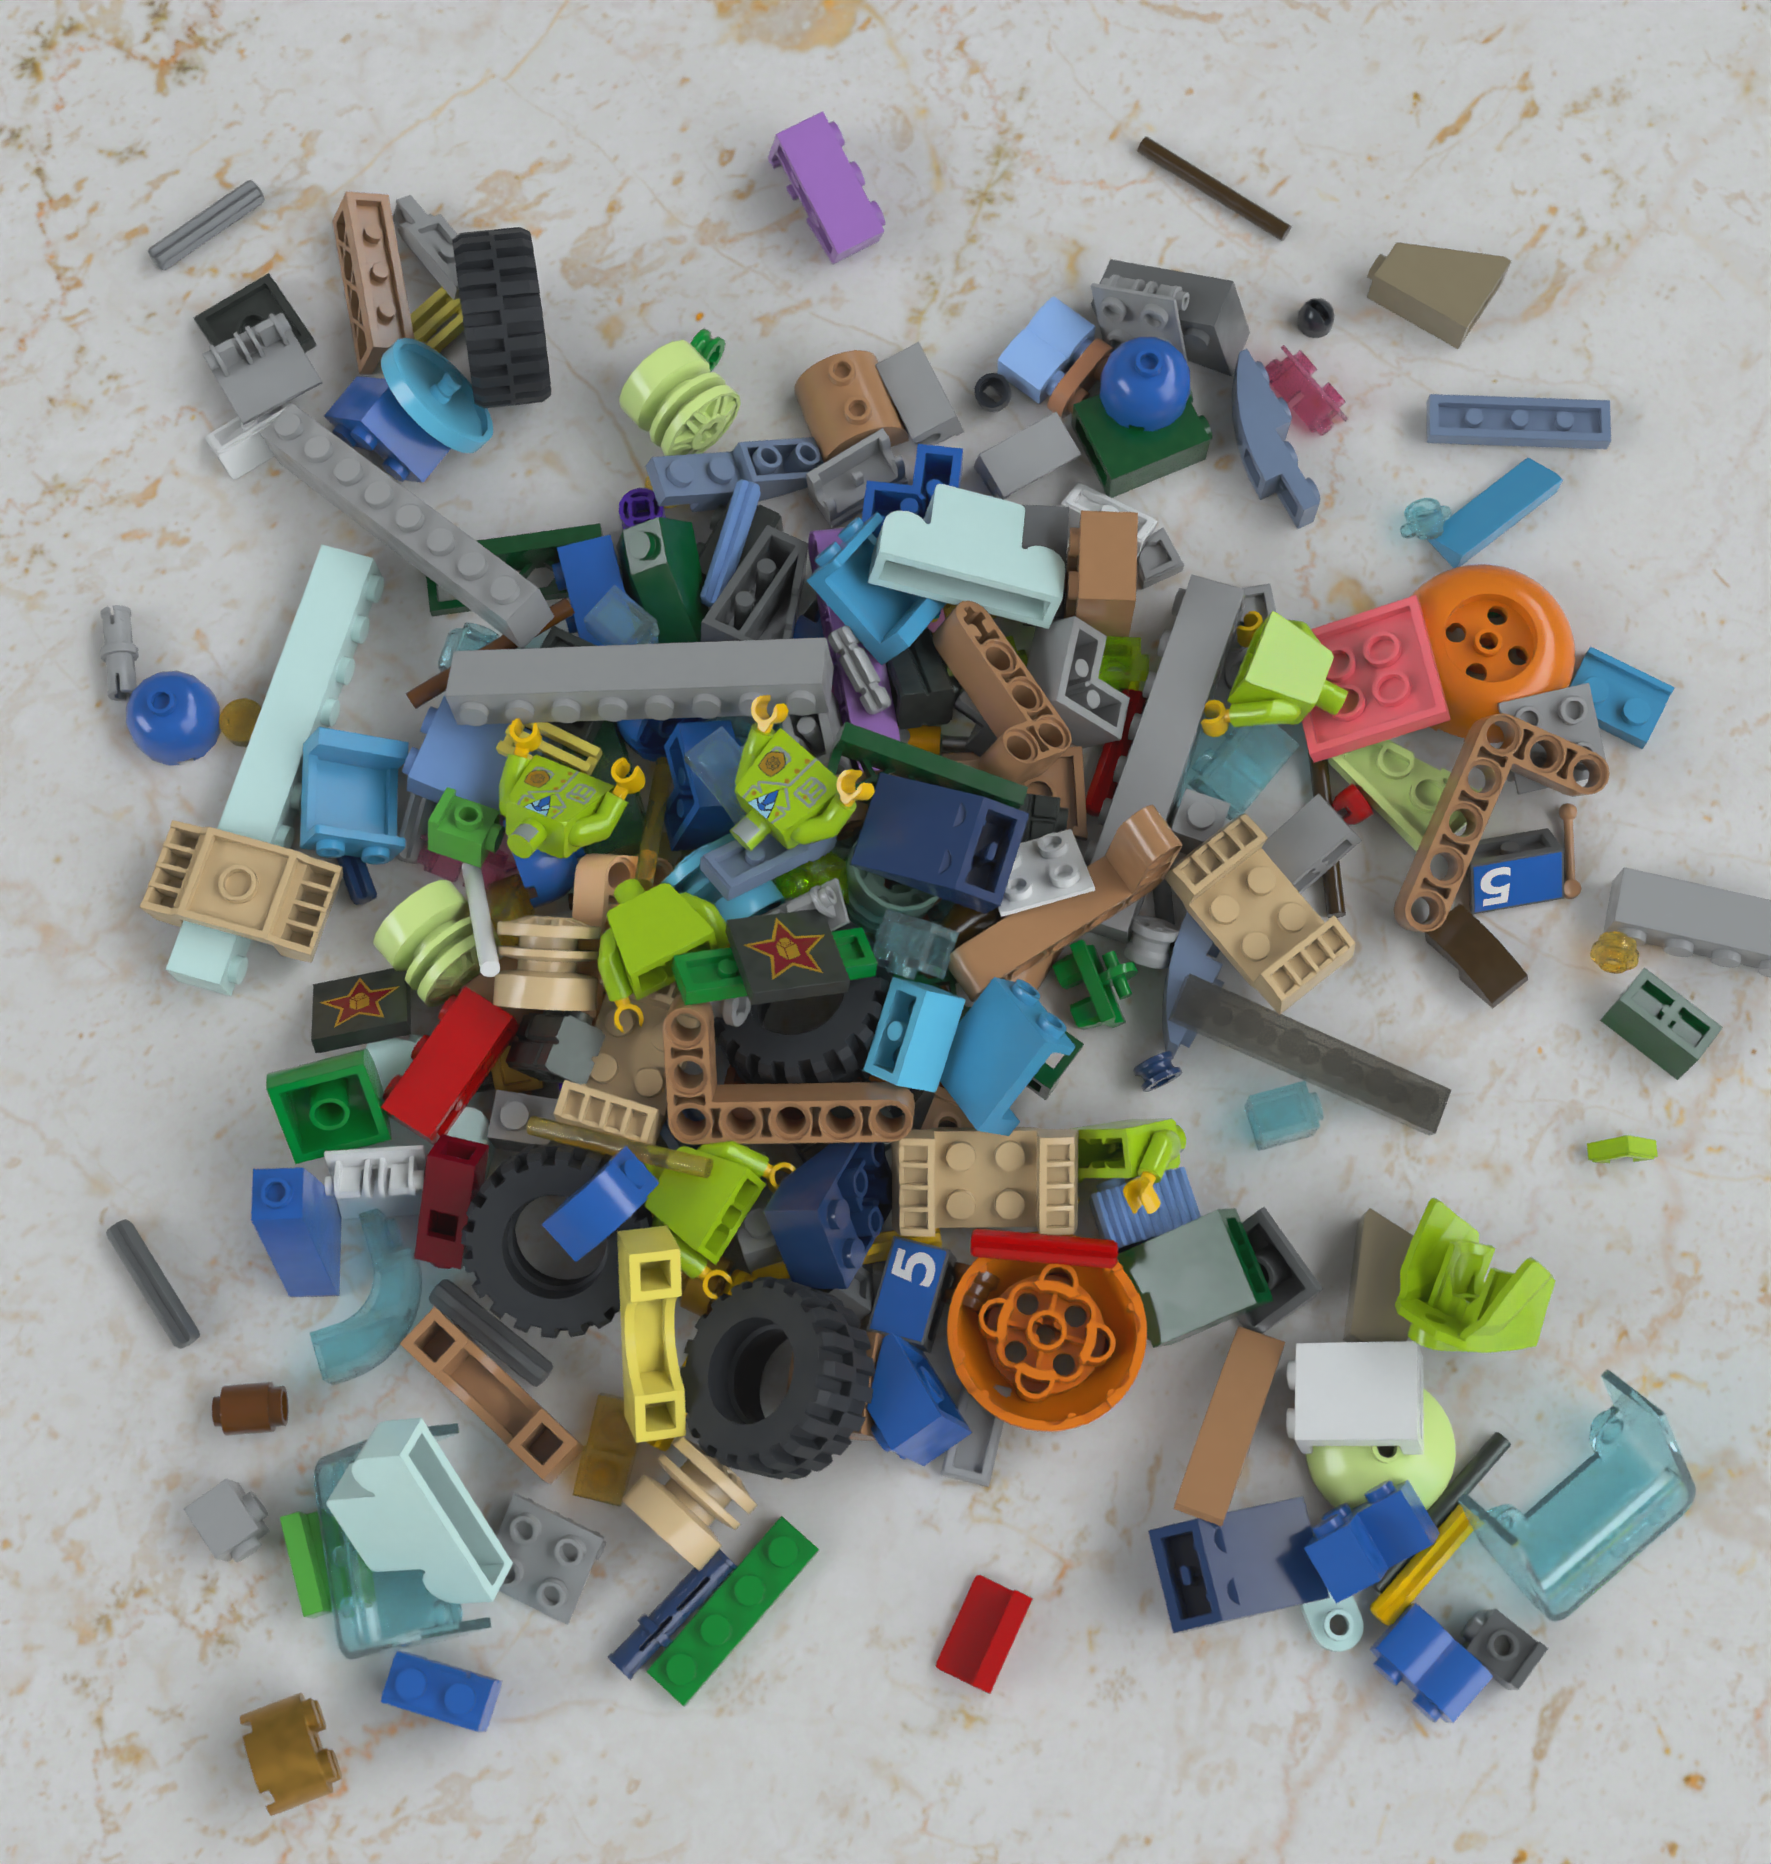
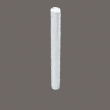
M463 863L462 872L480 971L485 977H494L500 971V964L482 870L479 867Z

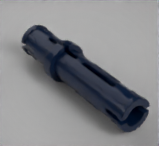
M719 1549L701 1571L694 1567L649 1616L644 1613L637 1620L640 1625L613 1654L611 1653L608 1656L609 1660L631 1680L634 1677L633 1675L661 1646L666 1649L670 1645L672 1640L669 1637L737 1566Z

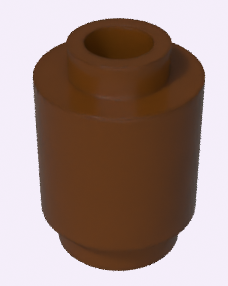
M272 1382L226 1385L222 1387L220 1396H214L212 1400L214 1426H222L225 1436L274 1432L276 1427L286 1426L288 1422L289 1407L285 1386L274 1387Z

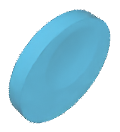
M410 338L398 339L383 354L381 367L390 390L405 411L427 433L442 444L462 453H475L490 440L493 435V423L488 409L474 404L472 384L449 360L428 345Z

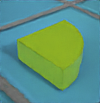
M1626 1135L1587 1143L1588 1160L1595 1163H1610V1160L1625 1157L1633 1158V1162L1653 1160L1654 1157H1658L1656 1140Z

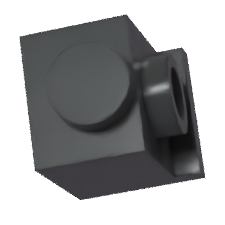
M1497 1609L1487 1610L1485 1614L1477 1611L1460 1633L1466 1639L1462 1646L1494 1676L1493 1679L1507 1690H1519L1548 1650L1544 1644L1537 1642ZM1500 1635L1506 1637L1510 1643V1650L1505 1656L1499 1655L1494 1649V1641Z

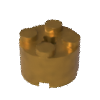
M300 1692L240 1715V1724L251 1725L252 1732L242 1737L259 1793L270 1791L275 1801L265 1806L271 1816L333 1793V1782L342 1779V1775L333 1749H323L318 1732L326 1729V1723L318 1700L313 1701L312 1698L305 1699L304 1695Z

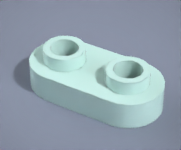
M1329 1592L1330 1598L1300 1605L1314 1640L1322 1648L1333 1652H1340L1351 1649L1359 1642L1363 1633V1620L1353 1595L1336 1604ZM1335 1615L1343 1617L1346 1621V1631L1342 1635H1336L1330 1630L1329 1622Z

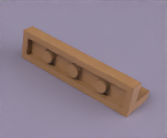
M346 191L332 222L358 371L362 375H372L383 354L398 339L410 338L415 340L389 195Z

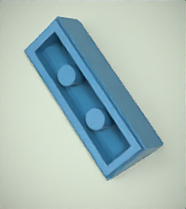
M1526 458L1427 534L1426 539L1453 568L1461 567L1558 491L1563 479L1552 470L1530 458Z

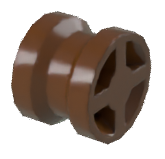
M960 1262L954 1263L951 1272L954 1280L951 1287L944 1290L941 1298L944 1303L951 1304L959 1281L971 1265ZM987 1271L985 1274L979 1273L965 1294L962 1305L979 1315L981 1307L987 1302L990 1292L997 1290L1000 1279Z

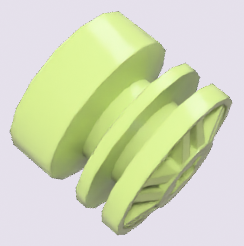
M685 340L672 341L658 348L645 358L629 376L619 398L621 409L639 428L650 431L651 441L662 448L665 456L704 453L729 429L737 417L741 405L738 393L726 385L725 380L715 372L710 373L709 363Z
M449 880L435 881L411 894L387 916L375 933L374 946L396 971L407 970L405 981L413 990H418V996L428 1007L444 1004L453 994L458 996V990L481 973L468 901ZM493 930L496 946H503L502 939Z

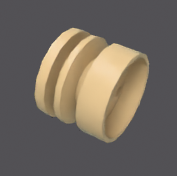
M525 915L512 921H498L497 934L519 936V946H496L497 954L518 959L517 969L500 971L495 976L493 1005L541 1010H596L598 978L578 973L576 969L577 962L598 959L599 951L578 949V939H600L601 927L590 926L574 918Z
M681 1436L676 1437L671 1443L687 1458L680 1468L663 1453L658 1458L661 1466L671 1477L665 1485H662L644 1474L622 1500L697 1570L701 1571L722 1547L719 1539L709 1527L712 1522L717 1519L729 1528L737 1530L741 1524L725 1510L727 1505L733 1500L749 1515L758 1505L751 1499L742 1480L729 1467L720 1464L717 1458L709 1457L698 1444Z

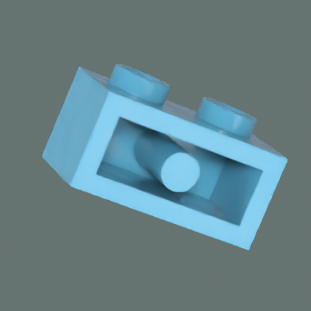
M893 977L863 1071L896 1086L936 1093L966 999L932 985Z

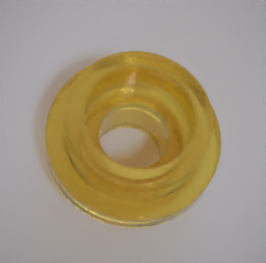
M1605 932L1601 934L1598 941L1593 943L1590 951L1591 959L1602 970L1613 974H1620L1635 968L1638 965L1640 954L1636 949L1637 942L1621 932Z

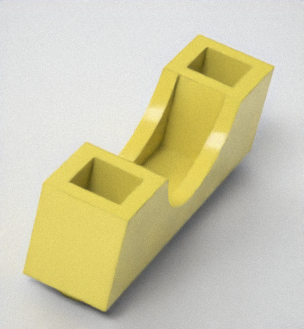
M667 1225L617 1231L625 1419L636 1443L686 1436L685 1389L679 1370L674 1327L676 1300L679 1296H682L680 1248Z

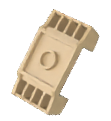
M1244 813L1234 818L1172 866L1166 874L1165 880L1182 900L1188 913L1245 981L1256 989L1280 1015L1351 959L1356 943L1335 915L1326 922L1322 920L1262 849L1268 837Z
M172 820L140 908L154 919L181 927L184 920L273 945L282 956L312 963L343 877V868L289 848L212 827H200Z
M601 978L600 984H601V985L603 986V988L605 989L604 984H603V981H602V978ZM676 981L638 1001L634 994L630 995L631 1004L641 1009L644 1020L640 1027L638 1016L634 1011L625 1010L621 1012L619 1022L623 1027L624 1033L620 1032L614 1025V1015L617 1006L615 1001H609L606 992L594 1026L603 1030L605 1039L598 1056L592 1057V1061L595 1064L587 1084L580 1085L564 1080L554 1111L559 1128L622 1148L627 1146L632 1151L651 1157L661 1129L668 1118L663 1024L670 1004L675 997L680 995ZM683 1013L676 1016L678 1022L686 1028L700 1026L699 1020L692 1014ZM684 1061L679 1064L680 1068L683 1071L685 1070L688 1061Z
M975 1127L910 1130L906 1137L892 1142V1228L900 1236L935 1237V1228L1037 1227L1039 1234H1074L1078 1227V1129L1016 1127L1010 1136L977 1131Z

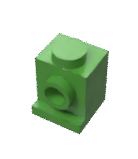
M447 787L428 820V850L481 868L489 852L496 853L502 843L505 828L500 825V811L456 796L455 789Z

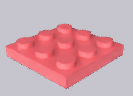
M1416 595L1311 629L1321 644L1332 651L1334 656L1326 680L1348 691L1345 702L1335 716L1314 706L1302 720L1309 755L1314 763L1451 720L1421 605Z

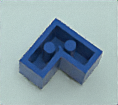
M357 376L324 415L335 427L332 430L334 435L352 448L359 447L365 448L368 451L374 450L384 460L382 463L384 470L400 482L408 480L424 483L451 450V448L432 437L412 419L395 398L386 380L382 378Z
M918 444L912 485L867 480L861 520L865 522L877 512L885 520L886 516L891 512L899 510L912 512L924 520L936 485L945 484L956 488L961 487L963 448ZM884 520L872 532L876 538L879 536Z
M731 720L678 723L664 746L675 787L661 809L671 851L695 850L707 843H712L725 835L731 834L730 830L746 815L734 792L742 743L739 738H735Z
M1391 1480L1384 1481L1364 1494L1367 1502L1353 1509H1350L1347 1503L1341 1504L1321 1516L1322 1522L1312 1528L1315 1535L1304 1549L1336 1604L1381 1581L1388 1568L1432 1546L1439 1536L1438 1529L1409 1480L1396 1486L1393 1485Z

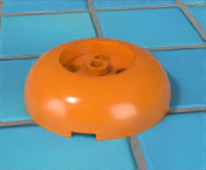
M1466 565L1434 576L1411 595H1416L1421 605L1451 719L1430 726L1433 730L1438 731L1440 729L1451 735L1464 738L1465 741L1474 722L1483 717L1500 714L1498 703L1569 687L1575 665V644L1571 626L1556 599L1542 585L1527 575L1497 565ZM1489 612L1498 613L1505 619V623L1495 625L1489 621L1487 614ZM1457 628H1461L1465 635L1464 640L1452 642L1447 638L1446 632H1454ZM1481 644L1488 646L1490 650L1483 648ZM1516 649L1517 656L1526 661V663L1523 665L1511 663L1508 658V652ZM1466 669L1477 674H1485V679L1482 681L1470 677L1466 674ZM1491 724L1488 728V742L1499 743L1504 741L1503 731L1496 724Z
M1039 1231L1028 1232V1233H1036V1234H1039ZM1060 1235V1236L1079 1237V1236H1076V1235ZM978 1257L966 1270L954 1292L948 1314L947 1339L950 1357L961 1383L983 1409L997 1419L1021 1429L1036 1432H1059L1078 1428L1100 1418L1124 1397L1135 1381L1144 1359L1147 1343V1323L1140 1294L1136 1291L1132 1281L1118 1261L1116 1266L1110 1269ZM987 1271L997 1276L1000 1282L997 1290L990 1292L987 1302L982 1305L978 1315L968 1307L963 1306L962 1301L973 1284L975 1277L979 1273L985 1274ZM1030 1294L1037 1299L1038 1308L1033 1314L1026 1315L1018 1310L1017 1300L1020 1296ZM1073 1306L1082 1308L1086 1314L1085 1323L1079 1327L1070 1326L1065 1320L1067 1309ZM1040 1327L1051 1328L1055 1335L1054 1340L1051 1339L1048 1344L1040 1342L1039 1335L1036 1334ZM1019 1342L1023 1344L1026 1349L1024 1360L1014 1363L1006 1358L1005 1348L1009 1343ZM1066 1354L1073 1359L1074 1370L1070 1374L1060 1375L1054 1370L1053 1361L1058 1355ZM996 1385L1012 1388L1010 1397H1004L993 1386L997 1387Z

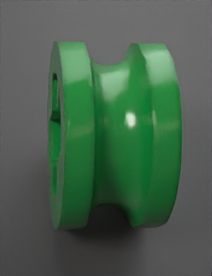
M704 328L695 335L690 343L709 363L711 372L723 355L725 340L719 336L713 339L711 332Z

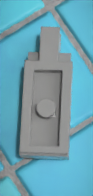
M411 195L397 199L392 217L398 227L397 230L401 238L453 300L460 298L452 239L458 234L441 214L436 216L432 214L427 215Z

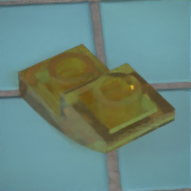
M603 1392L598 1394L588 1441L583 1446L572 1495L619 1507L622 1506V1498L626 1494L639 1442L636 1443L624 1416V1397Z

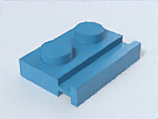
M1591 646L1569 687L1589 683L1599 728L1641 749L1647 744L1675 688Z

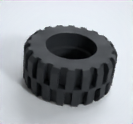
M522 227L458 234L452 239L474 404L485 409L544 402L551 396V381L540 289L530 231Z
M850 922L834 931L855 929L859 927ZM866 935L878 962L875 976L850 980L848 992L844 993L839 1008L828 1021L818 1028L795 1035L779 1034L767 1030L763 1027L767 1010L772 1002L751 1005L746 1020L739 1027L726 1024L721 1017L714 1018V1033L730 1065L735 1068L738 1076L746 1084L851 1083L858 1077L867 1080L872 1075L863 1071L892 979L883 956L880 955L877 945L869 935Z
M565 1139L550 1140L546 1146L539 1147L536 1143L523 1148L518 1155L510 1156L496 1168L479 1188V1192L471 1201L466 1212L469 1218L467 1224L462 1228L461 1244L467 1246V1253L462 1259L465 1271L467 1273L474 1272L476 1276V1281L473 1283L472 1288L479 1299L486 1295L489 1296L494 1302L489 1310L499 1319L505 1313L517 1319L513 1328L527 1333L530 1327L533 1326L541 1328V1337L557 1338L560 1331H568L570 1337L585 1335L590 1326L595 1325L600 1329L612 1322L615 1314L620 1311L617 1231L651 1227L653 1217L651 1211L644 1206L645 1202L607 1237L606 1251L601 1263L593 1272L581 1278L558 1279L541 1273L523 1256L516 1239L515 1228L518 1218L529 1203L542 1196H571L615 1155L608 1150L605 1155L593 1151L594 1144L579 1141L576 1146L567 1145Z
M759 1277L753 1282H742L730 1289L732 1295L724 1293L711 1304L713 1310L709 1315L705 1313L701 1315L694 1326L698 1329L694 1339H688L683 1352L688 1354L685 1367H680V1374L685 1389V1413H689L690 1416L686 1419V1424L692 1437L699 1439L698 1444L709 1457L717 1458L718 1462L724 1466L780 1480L784 1478L793 1480L804 1478L811 1473V1470L819 1472L833 1462L832 1454L841 1456L852 1443L849 1439L852 1432L860 1431L866 1417L862 1416L866 1403L871 1404L873 1388L869 1387V1376H875L874 1360L868 1357L866 1352L871 1349V1344L866 1331L858 1329L861 1323L852 1309L844 1307L843 1301L831 1294L784 1278ZM789 1339L794 1358L791 1384L781 1404L772 1414L765 1418L760 1403L761 1377L772 1353Z

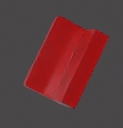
M982 1575L975 1576L938 1657L936 1668L985 1693L991 1694L1033 1598L1015 1589L1014 1591Z

